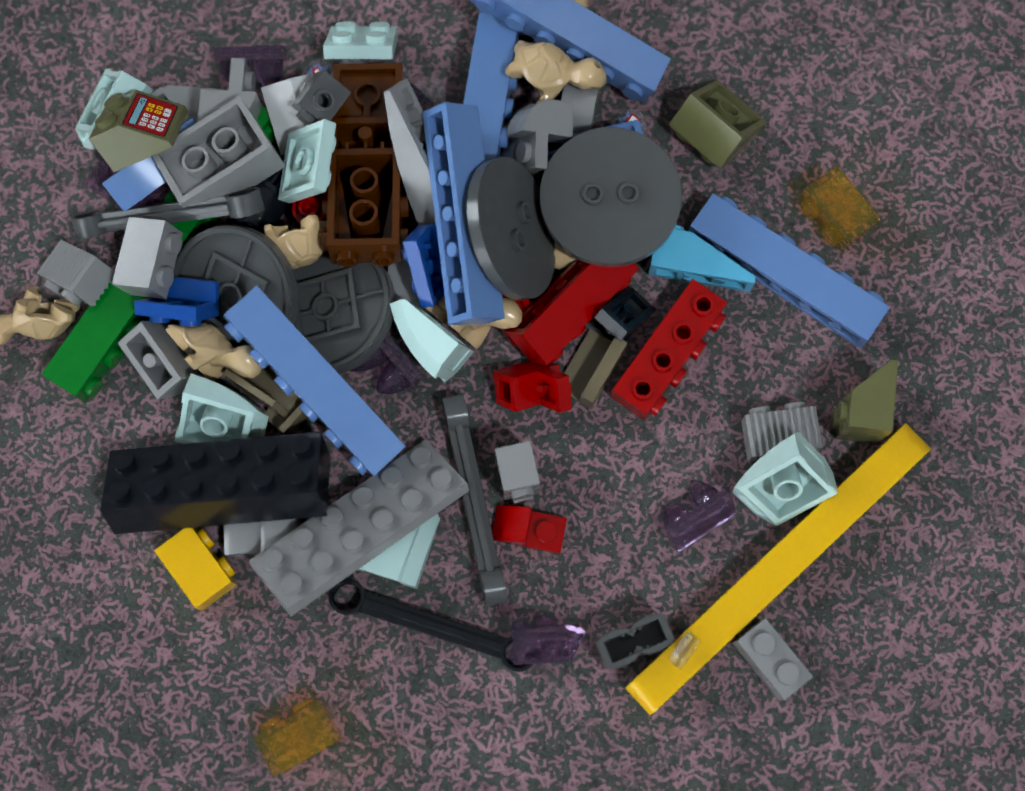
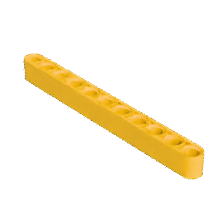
M907 423L901 426L837 487L838 494L816 506L625 687L629 694L649 715H652L931 450V447Z

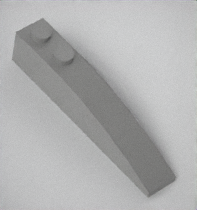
M406 78L384 92L389 131L397 166L418 225L433 224L436 221L422 115L424 111Z

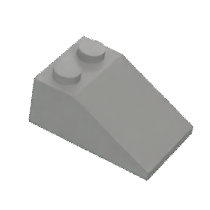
M240 95L178 134L172 148L152 156L182 208L256 186L286 167Z

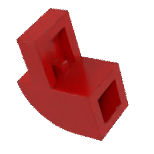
M525 362L493 371L496 404L514 412L537 405L559 413L572 409V387L569 375L561 373L560 366L557 363L542 365Z

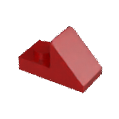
M497 505L492 534L496 542L560 554L567 518L534 512L531 507Z

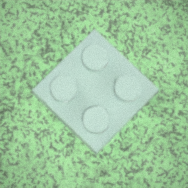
M349 21L338 22L335 24L336 26H331L323 45L324 59H393L398 41V27L389 26L387 22H372L369 26H356V23Z
M323 119L288 133L284 156L286 167L282 169L278 200L293 203L326 192L331 181V157L336 147V123Z

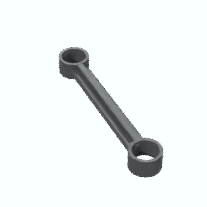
M250 187L182 208L177 201L130 208L126 212L122 209L114 211L96 209L71 217L77 239H88L112 231L126 230L129 217L166 220L171 224L229 215L230 218H243L264 211L265 207L260 188Z
M463 394L442 398V409L450 436L457 473L468 483L469 491L463 495V501L477 561L485 606L508 602L503 573L499 566L471 438L465 399Z

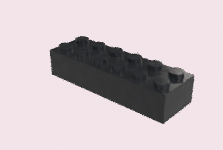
M321 432L112 450L109 454L100 512L114 534L327 516L331 456Z

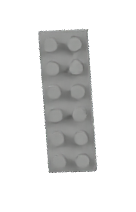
M425 439L380 470L375 476H371L327 507V516L310 518L249 560V563L286 612L292 617L469 491L468 483Z

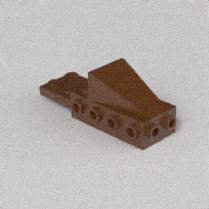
M402 63L333 64V78L352 93L331 120L336 123V147L332 153L330 163L331 181L328 186V197H324L322 201L323 218L327 219V229L322 230L321 234L322 250L328 251L332 264H338L343 267H353L358 263H373L377 266H390L393 263H402L403 241L409 236V229L403 228V217H409V200L397 166L389 131L384 92L403 80Z

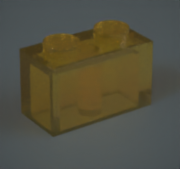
M838 166L806 187L799 198L801 202L800 207L806 217L810 220L815 219L822 228L821 232L826 242L832 247L837 246L841 252L873 230L881 219Z
M308 698L292 707L294 714L281 721L280 717L276 716L259 726L262 732L253 738L273 777L282 775L343 740L323 700L313 702L312 698Z

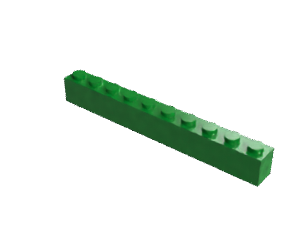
M262 106L257 121L272 143L275 139V134L267 108ZM172 190L161 204L178 201ZM220 217L171 223V225L183 232L181 250L198 233L206 230L208 227H213ZM108 283V288L104 289V294L100 295V300H96V306H89L41 375L84 403L87 402L89 397H95L103 386L102 379L109 368H115L123 357V351L118 342L146 317L135 315V300L150 297L129 295L112 285V283Z

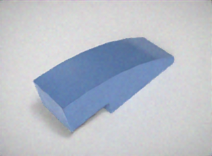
M191 117L183 123L179 134L196 124V120ZM151 156L119 170L104 181L102 185L121 209L126 212L164 184L166 180Z

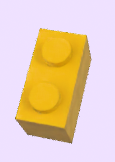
M195 527L183 528L154 551L193 606L203 611L238 585L232 577L237 572L225 556L220 559L211 549L216 543L204 528L199 531Z

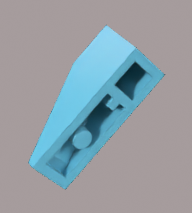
M679 225L675 226L667 241L651 255L648 275L687 282L694 279L700 284L746 292L751 291L756 278L752 273L691 231H685Z

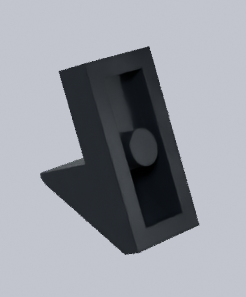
M630 287L601 308L594 318L597 320V328L612 341L614 337L619 341H627L657 309L633 287Z

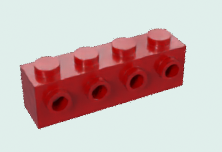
M576 259L522 314V322L519 326L509 328L506 333L530 362L542 365L551 364L560 358L563 353L562 349L571 340L576 339L585 331V325L597 315L601 308L607 305L608 301L617 292L625 289L630 284L631 277L639 268L635 263L620 267H601Z
M692 279L614 386L610 397L644 421L650 413L656 417L668 400L663 396L670 385L677 388L688 372L683 368L690 357L695 361L708 344L703 339L709 330L716 333L725 321L727 315L722 312L727 302Z

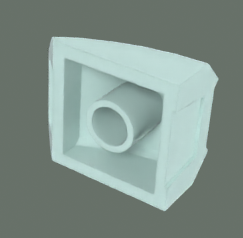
M105 69L75 127L83 146L91 150L96 149L89 140V137L96 126L95 120L102 114L105 108L104 103L107 99L117 93L126 95L134 90L151 94L155 90L122 70L117 72Z
M406 299L389 303L401 337L421 366L434 378L439 377L444 382L448 381L473 354V350L420 307Z
M192 373L190 374L182 395L181 403L183 405L175 442L189 444L264 437L269 416L257 405L224 385Z
M799 431L781 441L753 464L741 477L732 493L754 514L775 526H779L838 494L834 474L824 456Z
M436 514L359 568L358 571H366L418 589L440 522L439 515Z

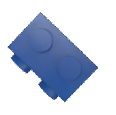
M436 223L418 225L403 241V256L405 261L409 263L412 273V289L414 294L418 295L421 308L434 307L444 294Z
M174 276L167 299L150 297L135 300V315L149 316V322L167 323L171 322V319L179 320L181 326H200L201 320L219 316V282Z

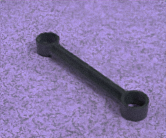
M345 578L329 590L328 599L331 607L342 615L352 616L357 613H363L502 659L503 664L514 672L528 670L536 660V646L525 635H513L509 638L502 637L366 592L359 582L350 578ZM344 585H354L360 593L359 604L349 611H343V609L339 608L334 599L335 593ZM513 641H525L531 647L532 658L525 666L514 667L506 659L505 651Z

